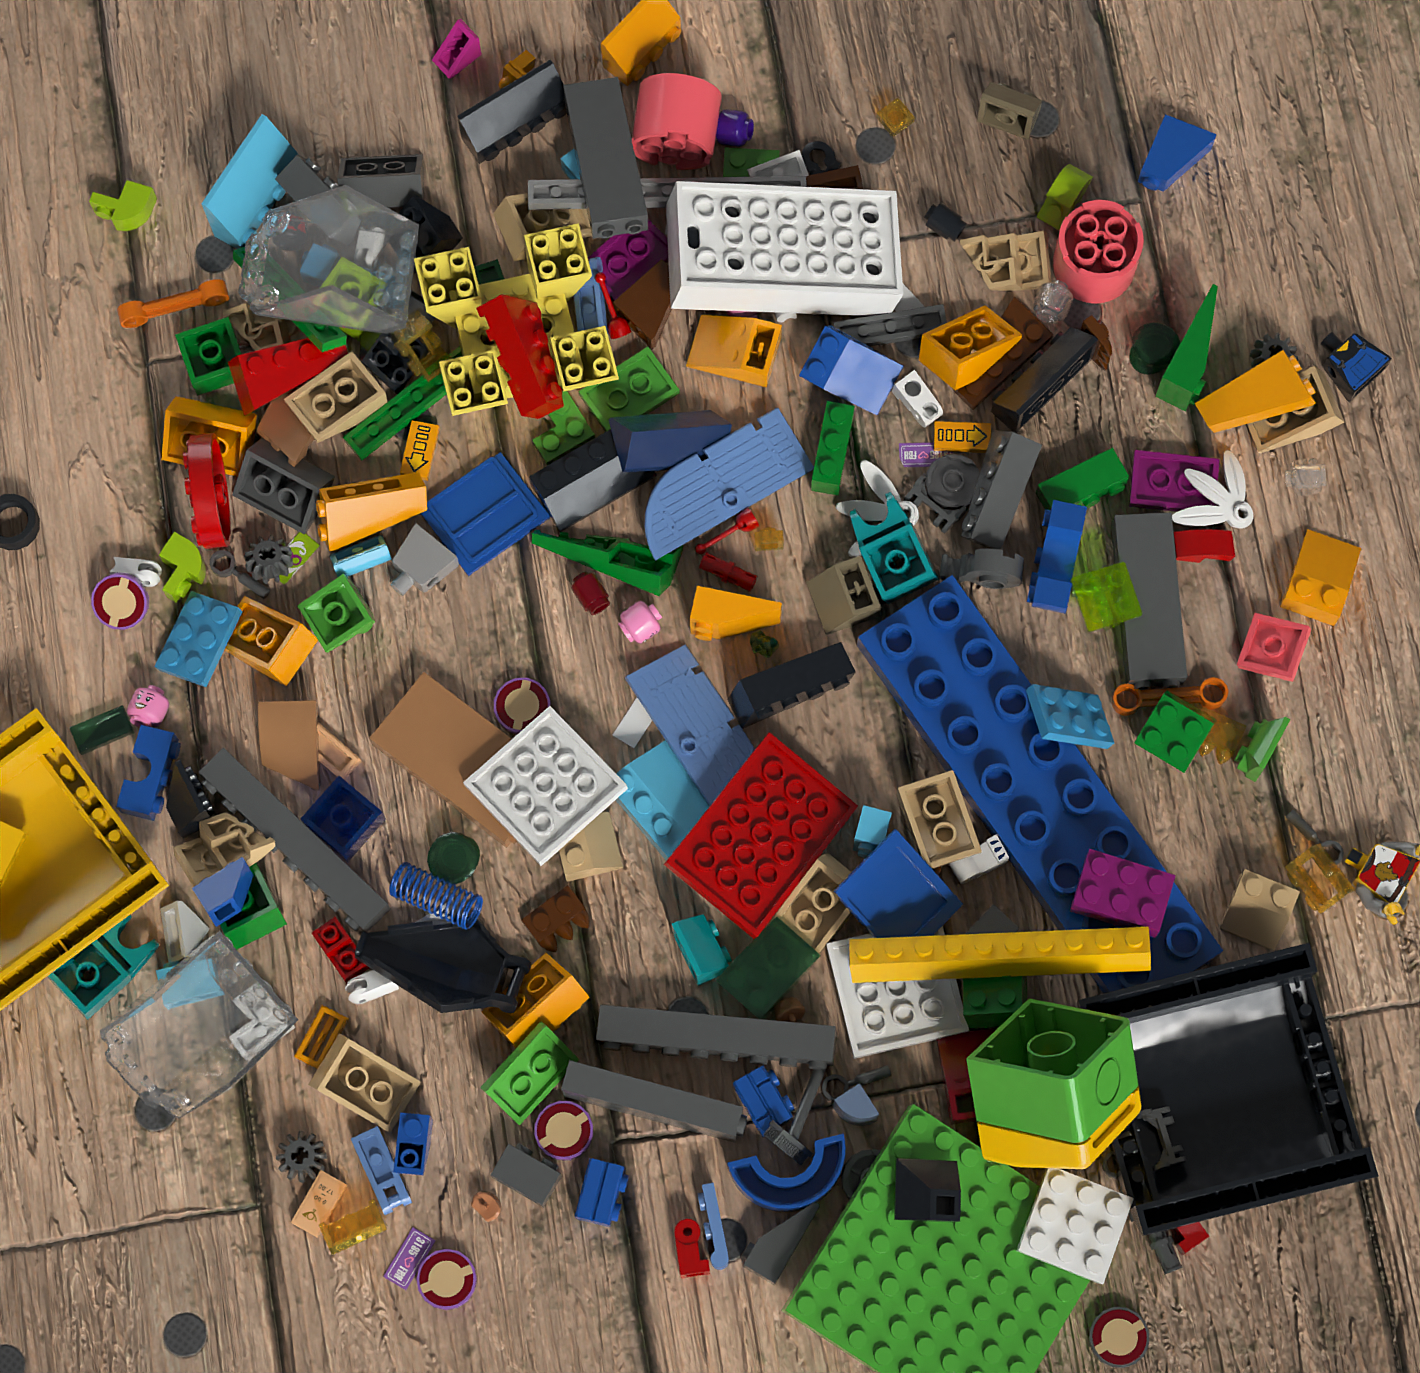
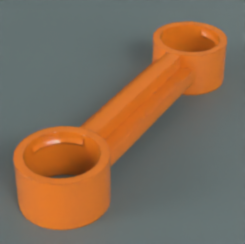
M214 279L202 283L198 289L145 303L142 301L123 303L117 308L122 327L135 328L145 324L148 319L199 305L214 307L224 304L229 300L225 281Z
M1215 677L1206 679L1202 682L1201 686L1139 690L1134 689L1132 684H1122L1113 694L1112 707L1118 714L1129 716L1134 714L1139 707L1156 706L1162 695L1168 690L1189 704L1200 703L1203 707L1213 710L1224 704L1228 696V687L1223 680ZM1207 685L1218 686L1222 691L1223 698L1218 702L1206 700L1203 696L1204 687ZM1122 691L1132 692L1137 698L1136 706L1130 709L1121 707L1116 699L1117 695Z

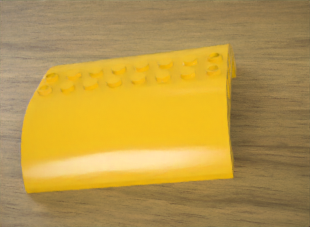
M37 708L0 734V821L28 834L0 890V1011L169 886L148 854Z

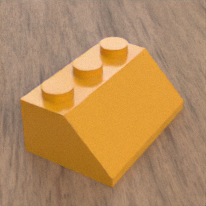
M641 0L601 42L603 68L613 76L618 77L626 86L633 80H639L645 72V67L651 61H657L663 53V48L669 42L673 43L681 33L680 16L668 0Z
M175 396L165 410L161 460L184 465L183 452H187L186 441L189 440V437L191 435L215 433L220 444L226 474L238 477L246 451L254 443L257 414L249 413L244 416L241 410Z
M544 953L531 965L529 973L524 976L516 999L518 1004L514 1013H505L497 1007H486L481 1012L516 1049L540 1021L553 1032L573 1012L580 1009L582 1004L590 997L567 970L549 954ZM508 987L501 994L506 995Z

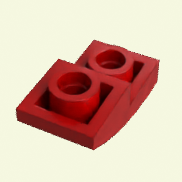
M1201 529L1173 532L1176 560L1200 563L1205 558L1231 561L1235 557L1232 531Z
M333 917L311 933L346 984L350 979L370 969V967L355 958L356 945L336 917Z

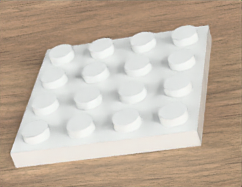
M551 706L544 710L463 782L465 787L540 866L548 861L628 789L627 784Z
M943 926L934 934V936L945 935ZM869 933L826 943L854 1059L969 1032L968 1025L963 1016V1005L956 979L852 983L849 939L874 937Z

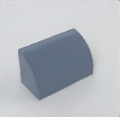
M860 1083L834 1099V1110L847 1123L865 1126L875 1123L878 1119L879 1112Z

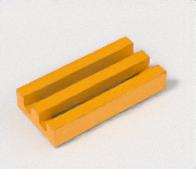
M322 1005L296 1051L294 1058L318 1069L338 1034H341L349 1019ZM325 1014L330 1015L308 1057L305 1056L304 1053ZM335 1020H339L318 1061H314Z

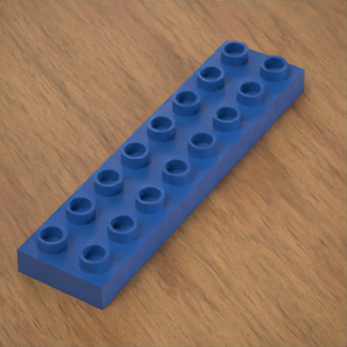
M951 575L858 636L857 647L944 770L946 772L954 771L962 795L991 836L997 834L1009 856L1008 860L1057 929L1122 928L1070 912L1085 857L1089 849L1164 872L1166 870L1076 745L1041 738L1026 689L1032 684L954 576ZM1173 883L1160 931L1155 938L1149 936L1151 971L1089 974L1104 994L1200 970L1219 957L1223 949L1177 885Z

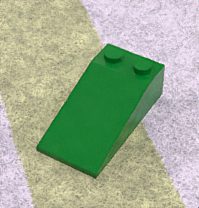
M1212 284L1166 369L1155 396L1185 412L1190 403L1195 405L1206 383V380L1202 379L1206 369L1218 286Z
M257 862L249 867L253 873V878L242 911L220 924L224 935L234 951L287 925Z

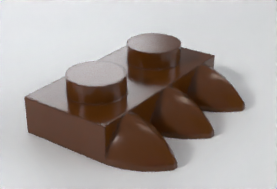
M1090 315L1083 321L1080 331L1094 335L1098 339L1092 360L1101 369L1106 371L1110 362V356H1112L1109 331L1101 320L1097 321L1093 315Z
M568 885L521 919L537 943L543 949L550 952H557V940L554 933L563 939L573 940V928L570 921L579 927L589 928L588 913Z

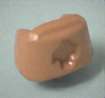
M795 997L785 998L774 1006L776 1021L796 1023L797 1019L803 1018L805 1007Z
M479 1191L472 1198L471 1206L485 1221L490 1222L500 1215L502 1205L493 1193Z

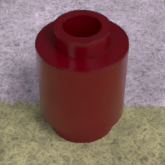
M585 571L573 579L574 584L571 586V590L585 611H589L591 615H596L610 605L609 595L595 573L588 574Z

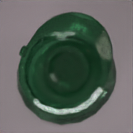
M1146 323L1139 327L1133 334L1132 347L1129 354L1132 367L1139 373L1147 375L1162 371L1170 364L1181 344L1179 336L1172 328L1162 323Z
M445 833L433 842L428 852L427 863L429 871L433 876L438 875L439 879L444 878L445 882L450 881V884L461 883L473 875L479 863L480 849L472 838L462 833Z

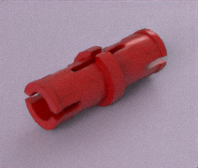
M708 552L705 553L699 565V569L721 578L722 582H730L748 592H751L758 578L757 575L735 566V562H727Z

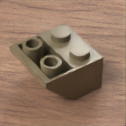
M861 556L835 564L806 582L826 635L880 616L881 607Z

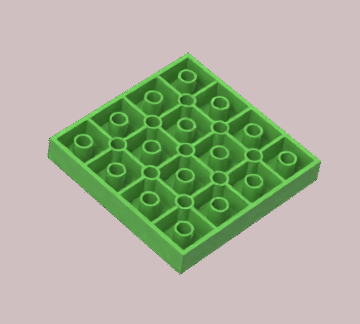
M912 1104L905 1110L781 1311L876 1373H1035L1090 1280L1016 1251L1040 1187L1039 1185L1006 1164L985 1160L982 1156L981 1147L915 1104ZM896 1158L957 1161L961 1187L960 1222L894 1220Z

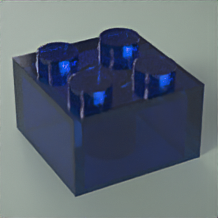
M338 776L300 820L321 841L348 863L386 818L379 808L342 777Z

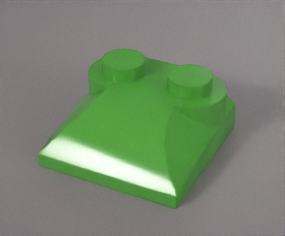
M345 574L340 575L297 605L326 653L342 645L357 634L368 632L372 628L373 623L376 622L372 611L359 590Z
M1282 717L1269 722L1263 718L1261 723L1254 722L1247 735L1252 738L1249 746L1245 747L1242 745L1234 760L1239 763L1237 769L1244 772L1246 778L1256 782L1291 719Z

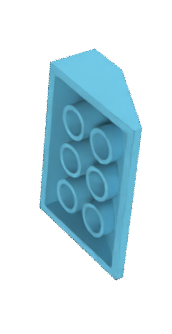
M261 114L201 203L214 236L236 249L253 243L257 235V229L261 223L267 222L272 212L271 208L276 201H280L285 195L286 191L275 178L298 155V152L267 116Z
M665 740L616 773L628 787L616 799V802L661 856L667 860L705 813L709 805Z

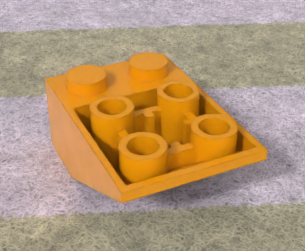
M701 315L686 367L767 388L782 338V325L757 318Z

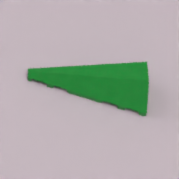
M538 529L532 532L531 542L534 545L657 596H660L671 585L683 552L682 545L655 561L648 545L631 542L630 538L586 534L585 539L569 538L568 532H560V536L557 537L541 533V530Z

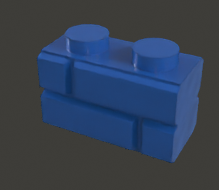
M760 1066L732 1083L734 1090L762 1137H765L763 1134L771 1126L769 1123L772 1120L782 1127L793 1120L791 1112L795 1111L787 1095L781 1097L776 1087L780 1085V1082L773 1070L766 1071L764 1066Z
M589 1158L575 1212L576 1219L606 1227H611L612 1221H618L622 1204L617 1203L619 1191L625 1193L629 1175L624 1174V1166Z

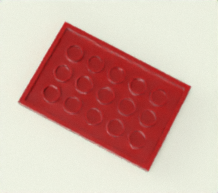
M769 732L663 865L755 939L854 813L858 805Z

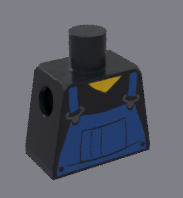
M1331 332L1321 342V345L1330 353L1324 362L1323 368L1348 402L1353 400L1388 367L1392 359L1356 333H1353L1347 340L1342 342Z

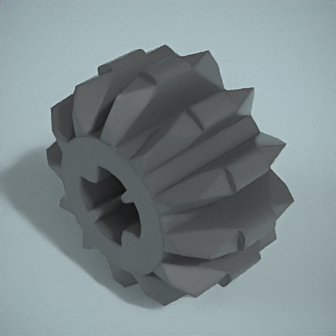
M1267 333L1264 335L1263 341L1256 340L1254 343L1255 349L1250 352V357L1254 359L1251 362V368H1254L1272 357L1273 354L1275 355L1282 350L1290 357L1296 353L1297 346H1288L1291 341L1290 337L1282 341L1280 340L1281 336L1279 333L1275 334L1274 339Z
M270 535L267 541H264L259 536V544L250 543V551L245 552L244 555L247 572L252 573L255 581L262 578L263 582L267 585L272 578L279 583V575L288 577V568L293 566L292 550L289 546H286L282 538L275 542V538Z
M303 1131L298 1132L297 1141L291 1134L287 1135V1140L290 1142L289 1146L284 1143L278 1145L280 1149L285 1151V1154L276 1155V1160L286 1161L278 1169L280 1172L289 1170L287 1174L289 1180H293L297 1173L298 1180L301 1183L305 1182L306 1173L314 1180L317 1176L313 1169L315 1167L321 1171L325 1169L318 1162V1160L327 1159L326 1153L318 1152L323 1149L324 1143L320 1141L314 1144L316 1135L313 1133L307 1137L306 1141ZM301 1150L308 1155V1158L303 1159L302 1164L295 1159V1156L300 1155Z

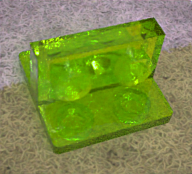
M1125 562L1071 578L1070 581L1088 632L1102 628L1107 631L1116 628L1122 622L1138 618L1142 615V610Z

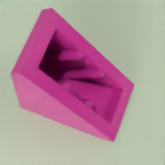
M458 19L432 61L449 79L453 78L482 55L478 36L462 19Z

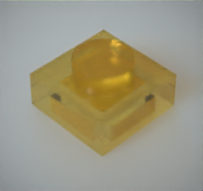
M896 98L876 113V118L892 137L915 122L914 115L899 98Z
M767 527L760 529V532H754L755 551L783 549V530Z

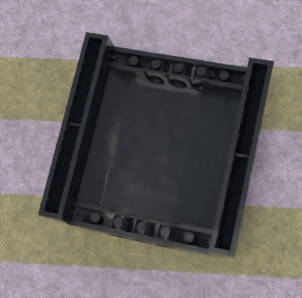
M1310 943L1077 1001L1078 1008L1129 1019L1141 1099V1111L1170 1107V1112L1162 1114L1163 1118L1173 1116L1174 1119L1173 1124L1166 1125L1167 1133L1172 1147L1182 1145L1184 1150L1181 1153L1175 1154V1158L1185 1156L1187 1160L1184 1163L1153 1172L1152 1167L1157 1165V1162L1160 1160L1163 1148L1157 1129L1148 1121H1144L1143 1118L1137 1119L1135 1117L1109 1145L1110 1152L1114 1151L1115 1154H1112V1160L1124 1195L1134 1198L1130 1207V1213L1142 1236L1379 1176L1371 1148H1362L1312 977L1318 970Z

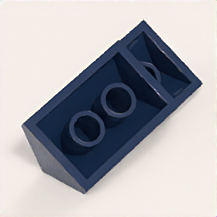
M711 410L611 417L609 419L622 472L669 470L695 453L698 454L701 461H704L707 457L703 449L729 435L732 427L730 422Z

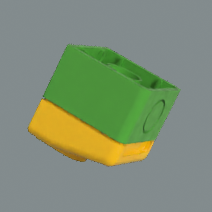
M1029 998L966 1058L976 1120L979 1121L977 1126L982 1156L988 1161L1014 1167L1085 1169L1094 1162L1141 1111L1130 1021L1125 1017Z

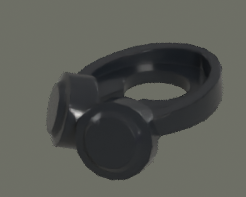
M810 142L802 151V158L809 175L837 170L841 167L842 162L836 159L832 148L824 142ZM818 149L825 153L824 163L827 167L826 170H821L818 163L811 161L809 156L813 150Z

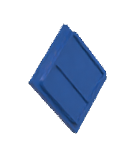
M501 452L494 457L488 458L427 502V511L420 513L442 541V544L457 556L459 565L468 576L551 518Z
M894 829L863 859L859 866L833 891L874 938L934 936L963 905L897 829Z

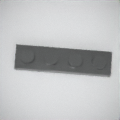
M940 304L833 322V327L871 347L922 338V334L947 323L944 305Z

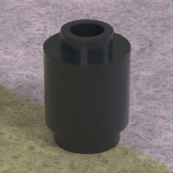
M940 203L938 206L933 204L924 216L928 220L925 226L944 239H951L954 242L967 225L962 220V216L943 203Z

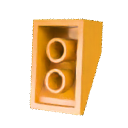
M984 305L922 334L918 361L954 390H957L982 376L1022 339V334Z
M1307 529L1280 607L1335 626L1341 616L1361 548Z
M697 586L690 615L691 634H695L697 639L711 641L712 638L722 639L778 625L781 622L782 603Z
M244 596L237 606L243 612L225 647V651L265 676L287 686L318 639L302 623Z

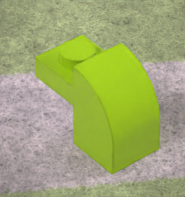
M1071 164L1065 166L1050 187L1037 218L1060 230L1065 217L1081 201L1093 176Z
M126 180L119 199L93 192L89 202L97 216L112 220L116 230L130 231L142 226L149 219L157 197L152 187Z
M174 532L159 556L164 564L175 569L162 590L167 598L177 603L180 597H185L189 592L191 580L202 585L206 575V565L198 548L190 540Z

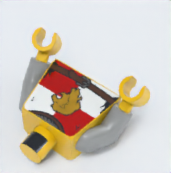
M1404 841L1383 842L1375 844L1368 855L1353 847L1344 862L1359 870L1353 880V885L1356 886V893L1367 910L1383 917L1386 916L1389 923L1397 924L1398 922L1393 914L1398 912L1404 915V911L1398 902L1420 864L1418 859L1420 857V844Z

